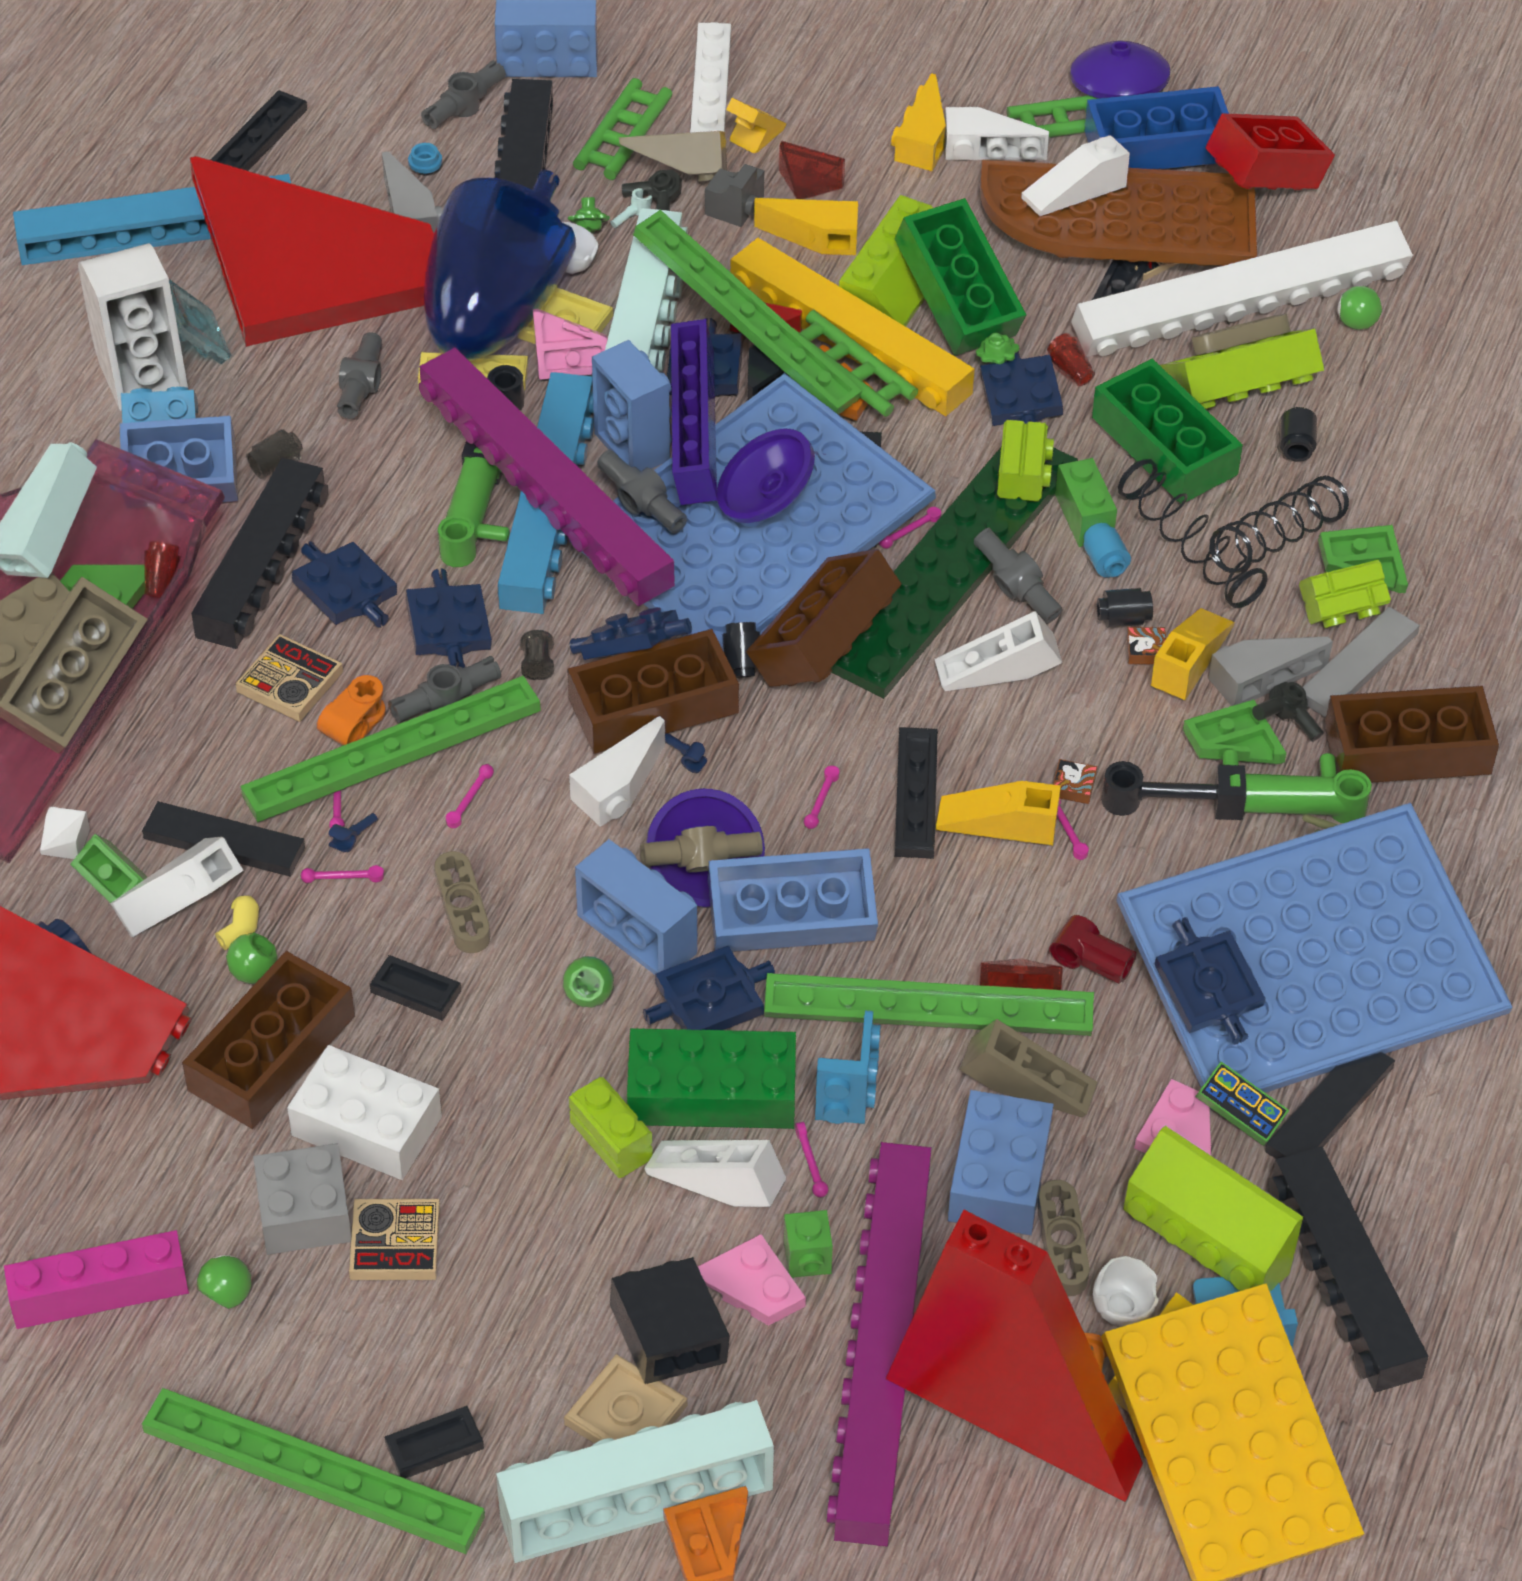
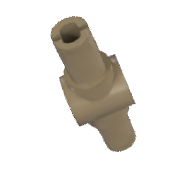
M703 826L683 830L681 835L676 836L674 840L642 843L640 845L641 863L646 867L677 864L678 867H686V872L708 871L709 861L761 855L763 845L760 832L726 835L724 831L717 832L715 826Z

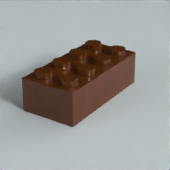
M879 549L827 557L749 647L746 653L769 687L781 685L794 686L798 683L810 681L818 683L831 674V667L836 661L852 649V642L860 633H863L872 625V619L879 610L891 603L892 595L901 586V582Z
M713 629L658 643L652 648L626 652L567 669L569 701L593 754L608 750L659 716L665 720L666 734L739 713V682Z
M1483 686L1330 695L1325 730L1331 754L1335 756L1336 775L1343 770H1357L1364 773L1371 783L1492 775L1499 743Z
M285 951L182 1062L187 1091L249 1128L254 1129L355 1017L351 987L292 953Z

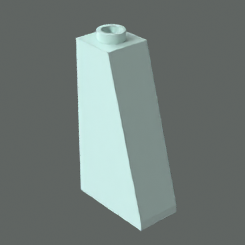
M71 442L68 444H50L1 520L0 570L6 575L48 578L52 572L97 468L86 458L87 452L77 444Z

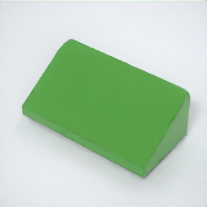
M97 834L91 837L70 864L110 903L148 878L112 842Z

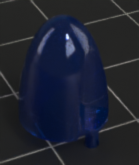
M540 171L532 190L507 180L474 178L460 183L449 194L432 239L424 282V311L428 331L442 353L456 348L469 361L478 360L493 354L516 338L533 320L532 309L541 310L552 296L576 251V237L572 227L562 223L558 218L559 209L550 202L556 187L560 183L557 175L553 177L551 183L549 182L553 174L552 171Z

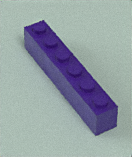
M707 319L671 324L672 474L680 505L716 501L714 349Z

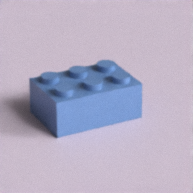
M496 0L497 64L500 63L505 70V77H597L596 0Z
M630 340L592 356L594 434L608 450H613L630 467L635 466L640 471L647 467L655 468L670 459V444L672 443L669 418L672 416L669 407L671 384L667 376L663 372L659 373L650 363L647 354L642 350L639 351Z
M231 416L120 423L122 491L127 509L238 501L235 434Z
M608 839L575 866L577 916L654 975L687 962L697 954V904L689 894L683 891L679 892L667 883L658 871L650 870L639 862L629 849L621 848Z
M970 1090L950 1191L948 1221L957 1223L965 1209L1008 1232L1032 1236L1051 1130L1053 1103Z

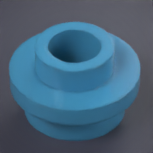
M419 143L412 148L408 156V164L415 172L429 174L441 167L442 155L435 145Z

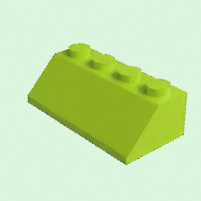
M900 195L839 280V287L905 327L925 298L894 238L904 217L932 209V205Z
M1315 329L1290 331L1160 365L1205 409L1216 406L1215 399L1227 397L1228 402L1249 397V390L1259 388L1260 393L1281 389L1280 382L1291 379L1292 385L1314 380L1313 373L1324 371Z
M1166 1125L1159 1131L1129 1179L1123 1210L1129 1213L1135 1220L1142 1222L1163 1236L1169 1243L1188 1253L1204 1267L1210 1268L1240 1291L1266 1283L1271 1292L1278 1283H1281L1290 1274L1303 1216Z

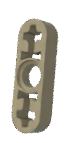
M1286 313L1191 337L1195 355H1200L1280 335L1291 330Z
M450 851L443 853L435 861V878L454 943L463 952H480L490 942V928L470 861L466 855L460 852ZM455 868L459 875V882L453 883L448 869ZM459 896H467L473 900L472 904L465 908L455 907L451 902ZM472 920V926L477 935L470 936L466 932L465 922Z
M1051 1180L1041 1187L1038 1197V1214L1044 1250L1048 1252L1067 1296H1076L1086 1289L1090 1272L1077 1193L1070 1183L1063 1180ZM1052 1197H1059L1060 1202L1063 1203L1062 1216H1056L1055 1202L1051 1200ZM1066 1230L1074 1235L1075 1241L1068 1245H1061L1056 1243L1051 1236L1056 1231ZM1066 1259H1071V1270L1073 1275H1076L1075 1279H1068L1066 1273H1063Z

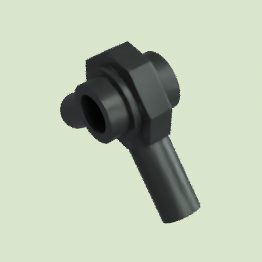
M659 170L648 181L622 184L623 197H632V192L635 189L641 188L644 190L643 195H652V199L657 202V210L670 211V202L674 201L681 194L682 179L673 170Z
M1283 682L1275 685L1269 692V700L1254 706L1252 709V714L1257 720H1263L1272 715L1282 719H1294L1312 742L1324 734V731L1306 711L1308 709V699L1306 698L1304 688L1298 683Z

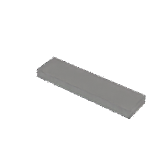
M1389 606L1303 686L1306 698L1308 699V707L1326 718L1330 695L1355 694L1418 634L1420 625Z

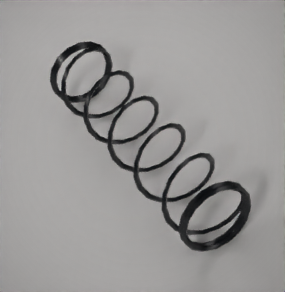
M1143 459L1131 465L1120 478L1118 493L1125 499H1139L1138 509L1140 515L1146 520H1160L1159 530L1161 536L1166 541H1182L1181 553L1183 558L1190 563H1203V576L1209 584H1225L1224 595L1226 602L1230 606L1242 608L1255 601L1266 587L1268 581L1267 573L1262 568L1248 570L1252 564L1251 562L1249 567L1233 578L1234 574L1230 573L1228 579L1224 582L1211 581L1205 571L1207 561L1212 559V556L1209 557L1211 554L1210 550L1205 559L1198 561L1189 559L1184 552L1185 540L1199 533L1208 523L1209 516L1204 514L1196 518L1188 527L1183 538H1168L1162 528L1163 520L1176 513L1185 504L1187 494L1182 493L1174 497L1165 508L1162 517L1151 518L1146 516L1141 508L1142 498L1155 492L1164 483L1166 473H1157V464L1152 459ZM1151 464L1153 469L1148 480L1136 491L1123 493V487L1128 477L1139 467ZM1163 475L1161 482L1154 489L1144 494L1158 476ZM1184 496L1182 503L1175 510L1165 515L1170 506L1177 499ZM1205 517L1204 523L1195 532L1188 535L1191 528ZM1224 536L1220 538L1219 543L1222 542L1224 539H1227V542L1219 550V554H1221L1229 545L1231 538L1230 536ZM1246 560L1240 561L1234 569L1239 568ZM1261 573L1262 580L1257 589L1245 600L1233 603V596L1238 587L1252 575ZM1236 580L1230 587L1229 592L1227 594L1229 583Z
M1320 476L1312 482L1304 484L1297 491L1286 493L1278 501L1265 504L1259 511L1247 513L1240 521L1230 522L1218 528L1210 538L1209 550L1212 559L1225 572L1232 574L1242 572L1249 567L1251 562L1257 563L1262 561L1267 551L1271 553L1279 552L1284 548L1286 541L1290 543L1298 542L1303 538L1305 531L1309 533L1317 532L1322 527L1323 521L1333 523L1345 516L1349 506L1346 489L1334 477ZM1318 481H1330L1340 489L1344 499L1343 509L1340 499L1333 489L1323 483H1318ZM1314 485L1328 489L1335 496L1339 507L1336 517L1329 518L1323 516L1319 504L1311 497ZM1306 487H1308L1307 494L1300 492ZM1298 495L1306 497L1308 507L1320 519L1319 525L1315 529L1305 528L1301 515L1294 508ZM1293 496L1292 505L1281 502L1285 498ZM1313 503L1317 506L1319 512L1316 510ZM1275 505L1273 516L1262 512L1267 507ZM1279 505L1286 506L1292 510L1296 524L1302 529L1300 536L1296 539L1287 538L1281 523L1276 519ZM1256 515L1254 526L1243 522L1248 517ZM1260 515L1271 518L1277 533L1283 538L1281 546L1277 549L1266 547L1264 537L1257 529ZM1241 525L1253 529L1258 543L1263 547L1262 556L1258 559H1252L1253 549L1251 542L1246 534L1239 529ZM1225 530L1235 532L1236 547L1246 560L1241 568L1233 569L1227 567L1219 555V540ZM1238 535L1241 536L1246 544L1247 556L1241 551Z

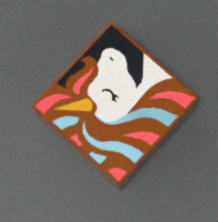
M1127 627L1128 664H1154L1155 655L1166 640L1165 627Z
M1059 759L1053 785L1061 786L1060 799L1089 804L1098 766Z

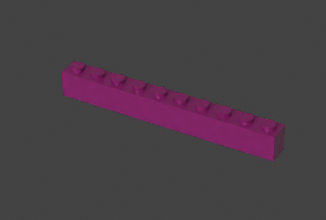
M456 348L419 366L421 380L419 390L423 398L427 402H432L441 411L444 419L448 423H453L462 432L468 443H474L483 452L487 462L491 465H496L504 473L507 481L512 486H517L526 495L529 503L534 508H539L548 517L551 525L557 530L560 529L570 539L577 551H583L592 560L596 570L601 574L605 573L615 583L621 595L628 596L639 607L675 586L674 560Z
M881 1142L879 1158H871L868 1183L876 1184L875 1194H866L864 1219H872L870 1230L862 1229L860 1255H867L866 1266L857 1267L855 1291L863 1292L862 1303L853 1302L851 1329H858L857 1341H848L846 1366L854 1367L852 1379L844 1378L841 1404L849 1405L848 1417L839 1416L836 1443L844 1444L843 1456L834 1455L832 1483L840 1484L838 1496L829 1495L827 1523H835L834 1541L888 1547L905 1389L888 1381L886 1376L914 1316L932 1147Z

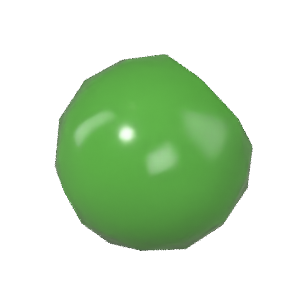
M1364 285L1348 289L1342 294L1338 303L1340 319L1347 327L1355 330L1369 329L1378 322L1382 313L1381 301L1377 293Z
M254 932L240 935L233 940L226 955L230 973L237 980L248 984H255L278 960L275 946L266 937Z
M583 956L575 959L567 966L563 975V988L566 996L574 1004L593 1008L603 1004L610 997L614 988V976L611 968L603 960L596 957Z
M220 1255L211 1258L201 1267L197 1277V1290L227 1309L236 1307L244 1301L251 1288V1274L247 1265L239 1258L231 1255Z

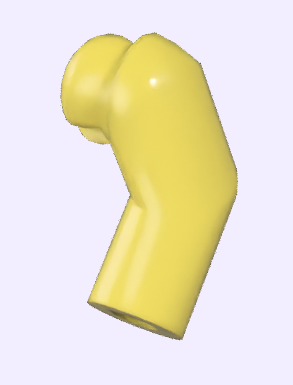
M239 896L234 899L231 906L234 909L233 922L215 933L218 943L224 950L229 949L233 940L240 935L256 931L259 906L251 896Z

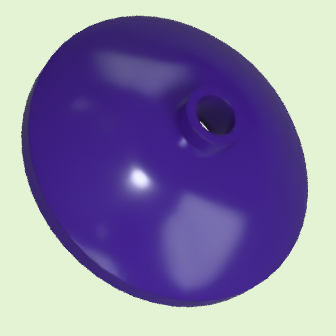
M1118 40L1105 42L1083 51L1072 62L1070 77L1076 88L1087 95L1099 99L1158 93L1165 88L1170 80V65L1160 53L1148 46L1132 41Z
M784 428L766 432L743 446L729 461L718 482L717 502L723 513L735 522L754 523L772 518L788 508L801 495L813 471L815 454L810 441L801 432Z
M715 789L689 790L670 799L654 816L646 837V843L674 840L676 836H680L683 830L703 826H715L717 832L724 831L726 835L760 832L763 845L762 854L738 858L764 857L765 855L763 833L752 811L736 797ZM677 864L649 866L650 870L658 871L665 878L666 882L679 892L683 891L689 894L697 904V907L711 908L708 871L686 872V867H678Z

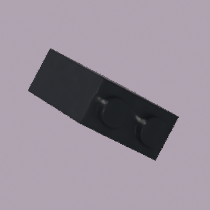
M693 1257L680 1261H669L660 1266L640 1271H629L620 1276L612 1277L610 1307L644 1384L727 1363L730 1335Z

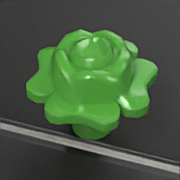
M594 197L581 198L582 208L577 210L574 216H568V220L584 227L589 232L600 231L602 222L608 221L610 217L595 208Z
M992 333L985 340L981 341V346L976 350V355L981 357L982 362L1003 364L1005 361L1015 359V353L1020 350V346L1015 344L1014 339L1009 338L1007 335Z

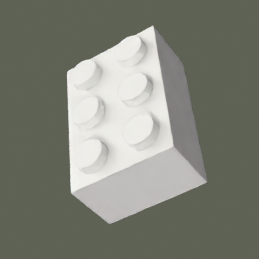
M330 1045L326 1047L287 1107L292 1136L316 1146L338 1143L341 1156L400 1180L404 1179L442 1117L438 1088Z

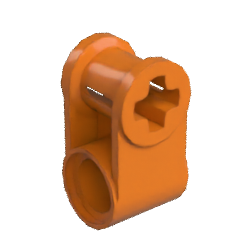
M362 675L352 680L350 685L323 709L317 721L318 731L343 746L364 738L384 718L386 713L384 701L381 699L383 696L381 681L372 675Z

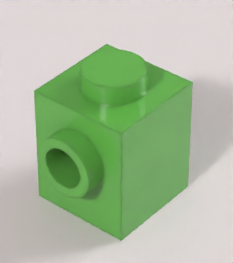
M827 1210L784 1214V1248L788 1273L792 1278L832 1274L833 1245Z

